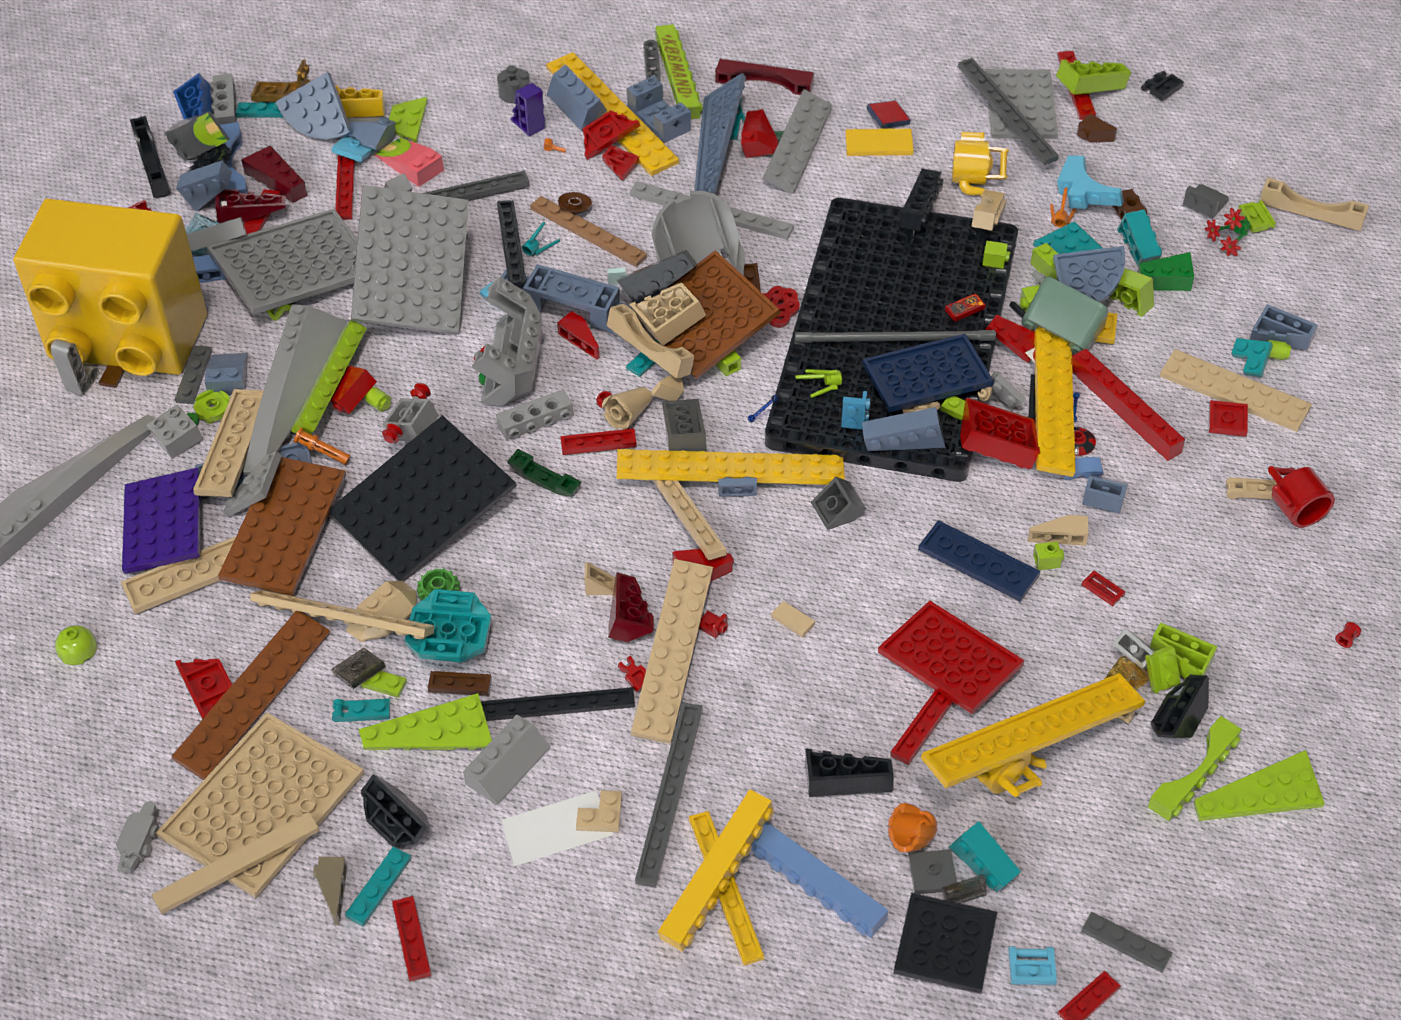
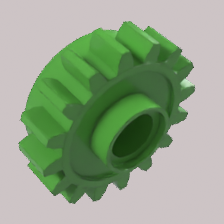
M444 568L427 571L424 576H421V581L417 582V593L420 601L428 597L434 589L460 591L459 589H461L457 575L453 576L452 571H447Z

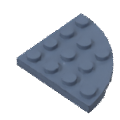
M327 72L276 101L278 109L286 121L304 135L325 140L339 139L352 134L331 73Z
M1124 246L1053 255L1057 280L1103 303L1112 295L1121 281L1125 265Z

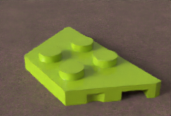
M427 97L392 105L389 120L396 122L395 134L403 139L406 137L411 139L412 142L417 143L428 103Z

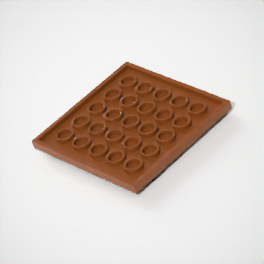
M715 250L693 269L667 287L670 288L683 283L698 299L706 316L663 346L668 348L683 347L692 353L695 357L691 375L698 379L781 314L779 308ZM640 321L642 327H643L645 330H647V329L645 328V326L642 324V322Z

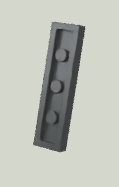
M193 346L175 396L176 403L194 404L212 354V347Z
M1092 911L1081 930L1082 933L1161 973L1165 970L1173 953Z

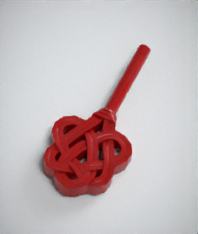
M774 286L767 293H762L781 312V314L769 322L771 326L777 328L785 327L789 323L790 318L799 312L800 303L796 290Z

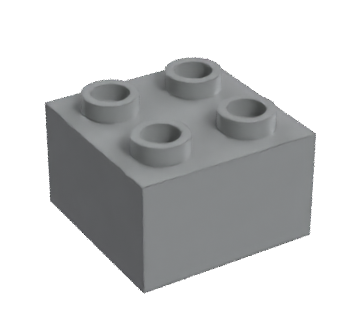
M178 404L146 424L153 438L171 459L203 439L197 425Z

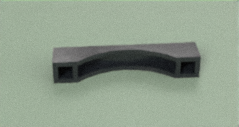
M146 116L130 119L153 198L169 195L170 191Z

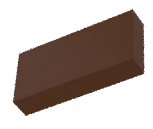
M108 365L99 380V385L117 388L125 370L120 366Z

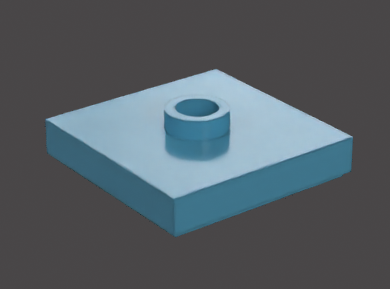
M348 135L333 145L331 152L362 162L375 149L361 145L357 138L351 139Z

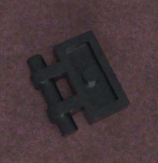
M1161 71L1157 72L1152 79L1146 80L1141 89L1143 91L1150 90L1151 95L1163 101L1183 87L1184 81L1173 74L1166 76L1167 73Z

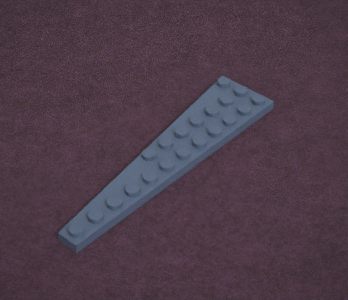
M742 73L704 97L694 191L716 193L722 166L727 157L726 151L742 91L745 88L746 77Z

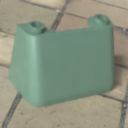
M1045 277L1022 318L1021 324L1030 330H1036V328L1041 327L1068 341L1072 353L1077 354L1084 349L1089 351L1106 325L1108 309L1102 303L1056 279Z

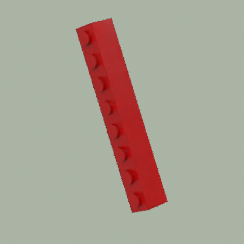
M1084 349L1072 356V373L1161 456L1169 461L1182 453L1185 438L1091 352Z

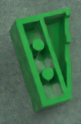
M1191 252L1139 263L1137 273L1153 278V291H1191L1194 281Z

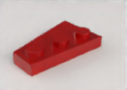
M996 315L986 327V330H995L996 338L1028 363L1031 359L1025 352L1035 348V332Z

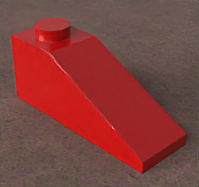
M571 311L557 322L558 335L596 360L600 358L599 345L581 315Z

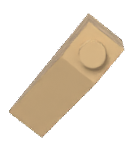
M1066 515L1030 527L1028 542L1047 543L1058 541L1059 544L1086 546L1088 539V516Z

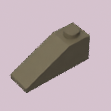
M319 857L318 864L314 865L313 877L317 878L319 888L334 924L339 925L347 874L345 857Z

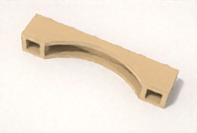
M1268 177L1260 198L1267 206L1358 231L1362 229L1369 205L1356 201L1336 204L1316 202L1299 195L1285 182Z
M625 304L610 307L607 327L613 330L614 333L644 353L649 359L672 374L673 377L681 378L691 374L695 357L692 353L683 347L668 348L657 343L644 330L636 312Z

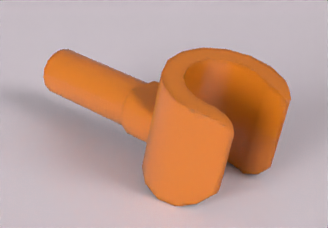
M545 138V151L553 149L566 152L565 148L553 145L552 139Z

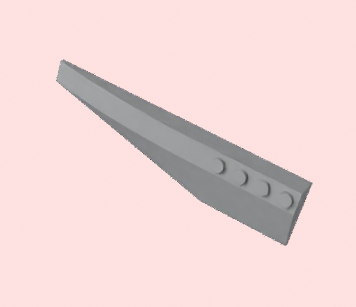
M291 306L259 405L244 466V475H249L266 454L280 451L282 448L281 444L290 436L291 428L338 337L347 325V321L312 306Z
M148 414L15 490L0 503V566L151 433L146 424L155 418Z

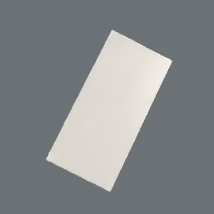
M595 790L497 821L509 868L612 836V832L576 831L578 808L599 809L600 799L597 791Z

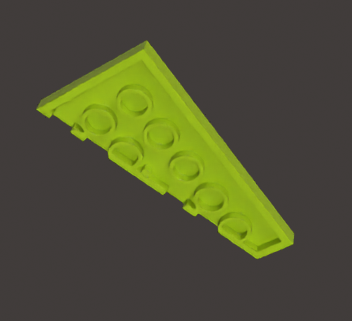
M478 693L359 729L364 750H455L456 748L476 750V748H485L492 741Z

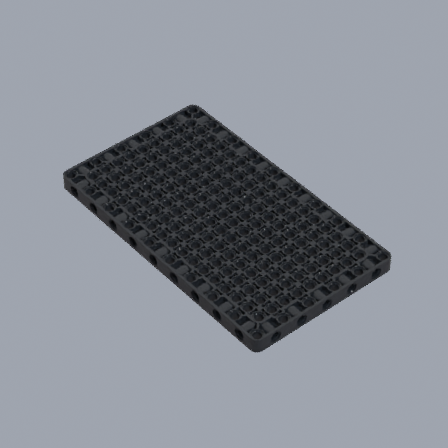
M834 198L829 206L766 424L765 446L771 450L793 454L838 455L843 457L845 463L954 482L965 481L968 477L973 451H967L961 446L962 419L955 418L940 410L946 398L932 401L940 403V408L937 412L943 430L945 448L867 451L863 429L841 427L843 397L863 398V391H867V398H870L869 410H866L869 411L868 421L904 414L903 409L893 412L888 411L863 366V359L933 341L795 343V332L986 330V327L996 315H1002L1017 244L1018 228L1013 224L998 222V225H994L993 230L972 227L973 218L930 211L926 225H922L921 230L916 231L899 228L903 207L847 198ZM987 241L1008 244L1007 251L1010 252L1009 261L1004 264V269L983 266ZM975 293L986 304L984 310L958 321H954L945 311V306ZM996 339L995 341L969 340L986 369L990 372ZM806 369L839 370L842 376V384L837 385V390H831L812 398L811 394L829 387V385L825 384L824 378L796 379L795 376L813 375L812 373H806ZM981 389L955 396L964 401L966 398H970L983 403L978 397V392Z

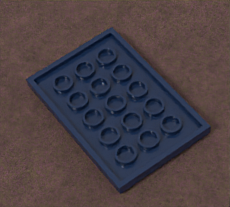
M966 334L863 359V366L889 412L991 387L994 384L993 378Z

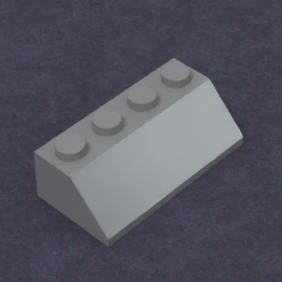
M516 714L463 771L465 784L498 806L550 749V745L533 724Z

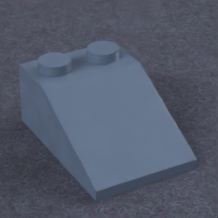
M248 353L211 355L205 373L206 389L213 390L214 392L224 391L228 396L232 395L234 389L246 390Z

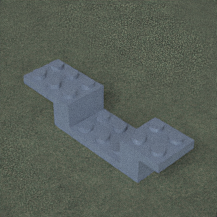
M539 264L535 266L530 277L526 276V284L523 288H520L530 294L539 312L542 311L547 300L590 312V327L614 333L613 330L607 327L610 307L624 304L620 302V287ZM505 270L501 277L508 281L507 272Z

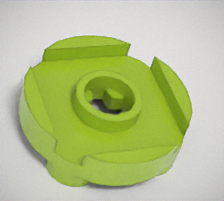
M204 391L196 397V402L193 404L195 414L199 419L204 420L208 424L221 420L230 398L224 391Z

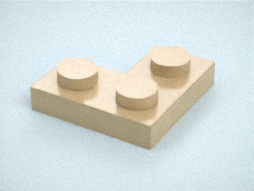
M601 790L599 809L578 808L576 831L619 832L622 791Z

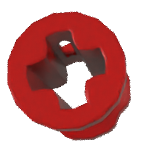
M1347 622L1344 630L1336 635V642L1344 648H1350L1353 645V640L1361 635L1362 630L1354 622Z

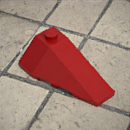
M763 109L747 111L741 132V145L745 158L774 154L778 145V139Z

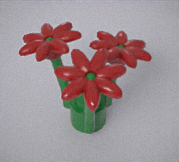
M1230 208V214H1224V217L1228 219L1224 223L1225 226L1220 227L1216 225V220L1213 219L1212 222L1207 220L1208 227L1204 229L1208 232L1207 238H1212L1214 242L1216 241V236L1220 237V230L1231 229L1240 234L1233 241L1230 236H1227V241L1220 240L1224 245L1220 250H1227L1226 256H1230L1231 253L1234 256H1238L1236 250H1241L1242 248L1236 244L1244 236L1248 235L1247 231L1251 227L1247 217L1239 216L1241 209L1235 212L1233 208Z

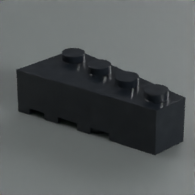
M805 748V768L809 797L893 792L894 773L892 760L871 756L858 758L848 753H844V756L834 755L832 751L824 750L823 753L813 752V749Z

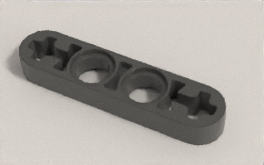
M647 40L643 44L646 79L655 75L661 82L658 44L654 40Z

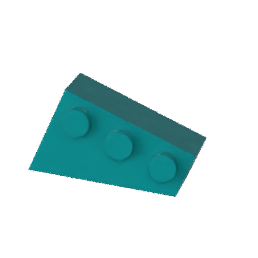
M980 821L976 822L948 847L982 878L989 888L996 892L1021 873V870Z

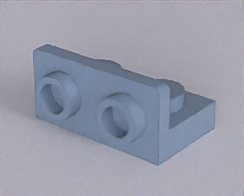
M726 477L718 479L719 497L757 496V478L743 477L733 479Z

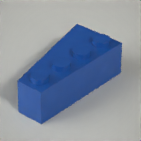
M199 73L173 91L184 120L209 111L212 113L210 83Z

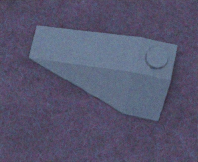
M387 117L347 118L352 130L349 138H357L361 145L377 150L394 140L396 122L389 120Z

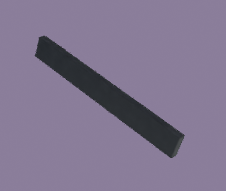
M514 200L497 201L507 279L515 286L523 288L526 284V276Z
M633 687L488 700L481 701L486 721L513 719L516 714L522 718L635 708Z

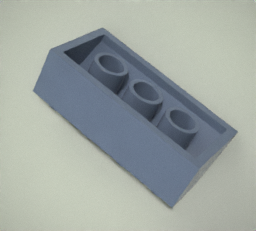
M566 64L553 74L547 96L581 131H583L585 126L607 112L601 100Z

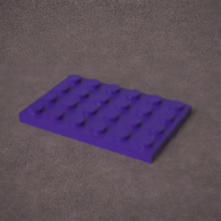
M198 467L125 484L122 571L124 574L200 557V495H195L193 490L200 474Z

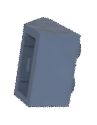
M1091 474L1088 478L1082 504L1120 514L1128 483Z

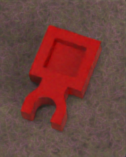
M629 656L627 657V662L630 665L625 666L621 661L618 663V668L626 673L625 680L638 693L642 690L646 669L642 665L637 667L634 659Z

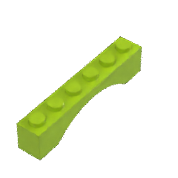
M1220 716L1209 728L1206 738L1207 753L1201 765L1181 779L1162 783L1150 797L1148 808L1167 821H1170L1174 816L1178 817L1183 811L1185 802L1189 804L1194 798L1196 789L1201 790L1207 782V776H1213L1219 767V762L1226 761L1230 755V749L1238 747L1242 740L1240 738L1242 729L1223 716Z

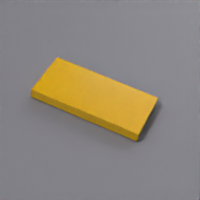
M845 129L847 156L913 155L912 129Z

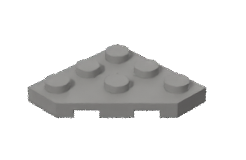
M275 451L271 454H266L262 458L260 463L234 491L233 496L228 497L225 502L224 514L229 517L266 498L282 456L280 453Z

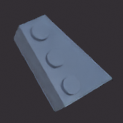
M222 160L180 174L176 189L191 207L198 211L228 187L232 171Z

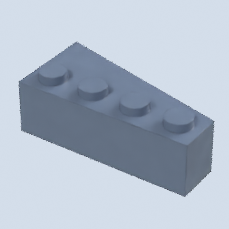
M936 407L862 422L867 451L945 448L943 430Z

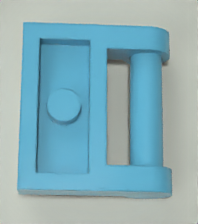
M1008 946L1011 984L1056 985L1054 947H1046V949L1016 948V946ZM1017 957L1046 958V960H1017Z

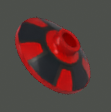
M1074 427L1075 456L1087 455L1096 446L1095 436L1089 430L1082 427Z

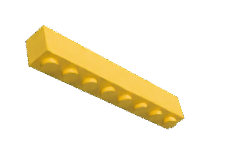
M749 789L659 928L658 934L662 941L682 952L686 946L689 947L692 944L694 933L704 925L706 921L705 916L708 911L714 909L718 901L717 897L728 887L729 878L739 870L740 861L743 856L746 857L749 854L752 842L755 838L758 839L760 837L763 825L772 818L774 814L772 800Z

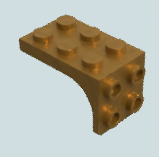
M302 59L297 70V80L294 82L257 81L251 93V101L276 103L279 99L311 82L308 79L310 69L306 59Z

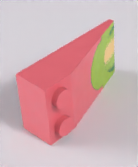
M398 138L375 153L377 158L398 173H404L407 179L418 187L444 171L443 159L439 153L429 147L403 138Z

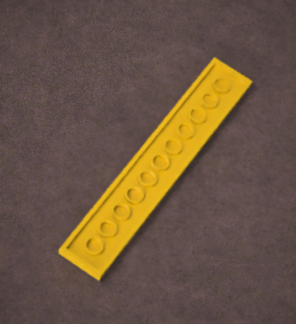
M574 52L546 63V68L552 75L566 64L601 100L607 112L611 110L619 115L627 116L630 120L634 121L636 119L639 121L641 126L618 140V142L627 152L640 157L639 164L651 176L679 164V158Z
M1038 327L1034 330L1036 432L1038 446L1040 447V454H1038L1036 459V470L1073 477L1075 474L1072 351L1068 341Z
M617 449L616 479L718 482V479L726 477L733 479L751 477L757 478V483L828 485L835 477L845 480L843 457L838 455Z
M1118 673L922 753L921 759L945 788H949L1144 706L1145 700Z

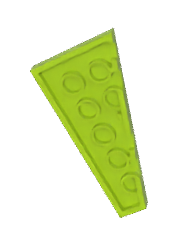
M1306 750L1194 799L1193 802L1199 821L1320 808L1325 804Z

